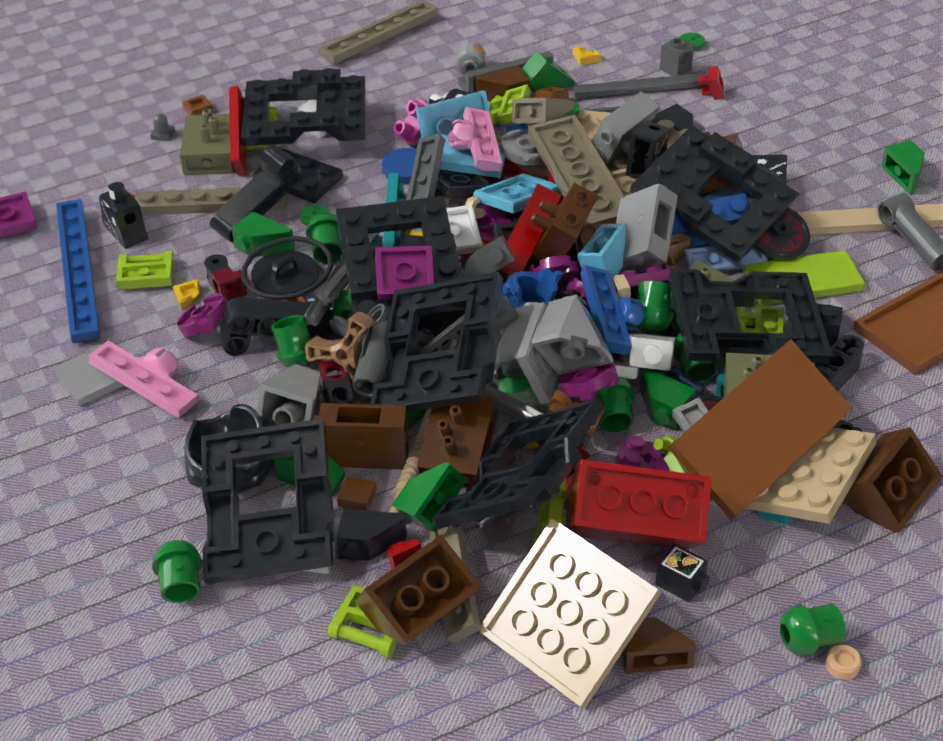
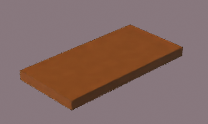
M943 272L854 321L853 330L914 375L943 359Z
M789 340L671 443L668 448L690 474L712 477L710 497L727 517L733 520L852 410V407L792 340Z

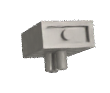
M642 91L604 118L591 141L606 167L623 152L628 155L631 133L645 122H651L660 107Z
M658 183L620 198L616 225L626 226L621 272L636 270L637 273L646 270V268L667 263L678 195L667 189L666 186Z

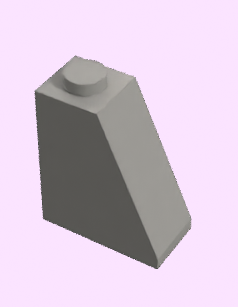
M576 295L563 297L548 303L532 338V345L558 375L613 363V357L589 311Z
M528 302L521 307L515 308L519 316L504 329L498 345L493 382L498 386L500 378L525 376L516 357L534 305L539 304V302Z
M294 364L260 383L257 413L260 416L274 420L276 425L313 420L320 372Z

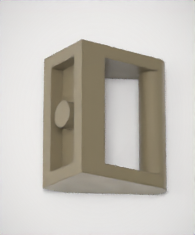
M513 98L512 123L539 124L558 119L571 111L575 103L572 99Z

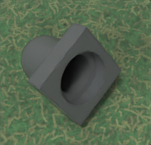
M158 113L153 118L154 129L150 135L151 140L170 141L175 128L168 124V119L164 114Z

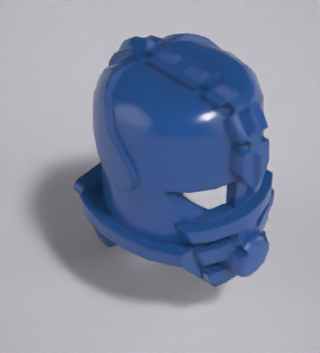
M544 268L538 273H514L508 277L507 282L503 285V297L507 296L515 308L521 307L528 302H544L547 306L550 301L555 300L558 290L557 284L562 276V272L555 271L553 273L550 268Z

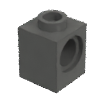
M678 37L661 46L660 70L672 76L683 75L692 70L694 45Z

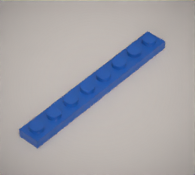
M82 199L56 203L71 340L72 343L100 339Z

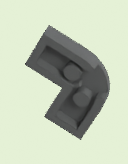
M503 235L476 250L469 257L464 270L465 278L493 273L517 259Z

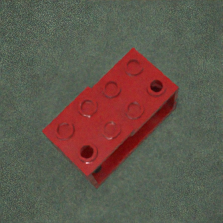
M581 459L574 467V473L566 479V484L568 485L566 491L567 498L563 505V513L567 514L565 527L579 537L671 547L673 544H676L687 550L706 543L711 476Z

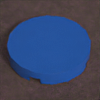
M401 148L387 153L381 164L383 175L385 174L388 179V173H399V183L410 184L417 149Z

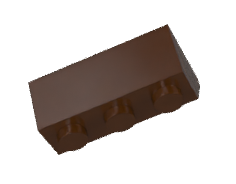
M909 427L881 435L845 499L858 515L894 533H898L943 476L912 428Z
M440 535L366 587L357 599L356 604L377 630L405 646L478 592L482 585L443 536Z

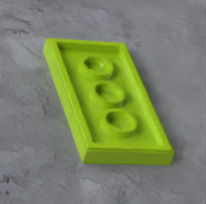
M846 250L800 256L789 261L772 260L743 265L744 275L751 271L807 273L814 298L859 292L865 289V282ZM757 299L759 305L783 303V300Z

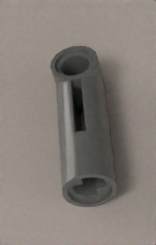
M902 193L880 202L877 206V212L881 222L885 226H893L932 270L942 269L943 240L915 211V205L910 196Z
M384 304L376 305L367 314L375 323L368 328L352 383L353 390L364 397H372L374 384L384 380L389 362L384 337L390 309Z

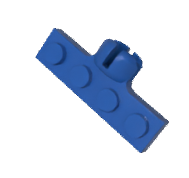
M745 193L706 200L713 204L712 213L731 225L736 224L750 209ZM675 211L671 236L686 234L691 238L692 248L703 247L702 245L704 244L705 246H711L694 235L684 216Z
M585 265L580 274L593 321L610 353L628 355L632 348L628 332L632 333L638 330L637 327L631 324L639 325L643 322L645 314L643 303L637 299L619 297L616 293L610 271Z

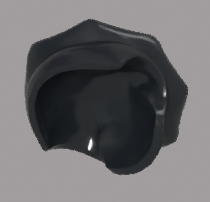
M236 404L230 411L211 419L193 420L184 444L186 476L189 483L202 488L201 436L276 425L275 421L260 416L255 409L247 404ZM275 460L237 464L236 492L261 485Z

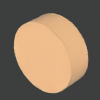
M836 645L828 651L825 665L827 671L835 678L849 680L858 675L862 658L853 647Z

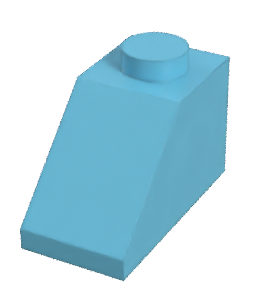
M600 225L577 255L582 270L585 265L610 271L613 280L614 276L623 267L626 238L625 225Z

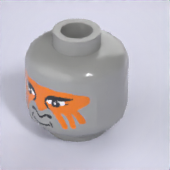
M468 41L459 46L456 53V67L462 74L465 75L466 72L485 67L486 52L482 45L474 41Z

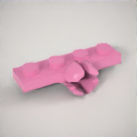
M465 107L463 113L464 120L457 119L451 124L455 126L449 132V146L452 149L462 151L470 149L475 168L486 172H500L503 163L489 111Z
M108 340L89 354V364L177 418H180L198 402V394L171 379L177 374L178 362L170 351L158 357L166 351L163 347L154 348L144 357H136Z

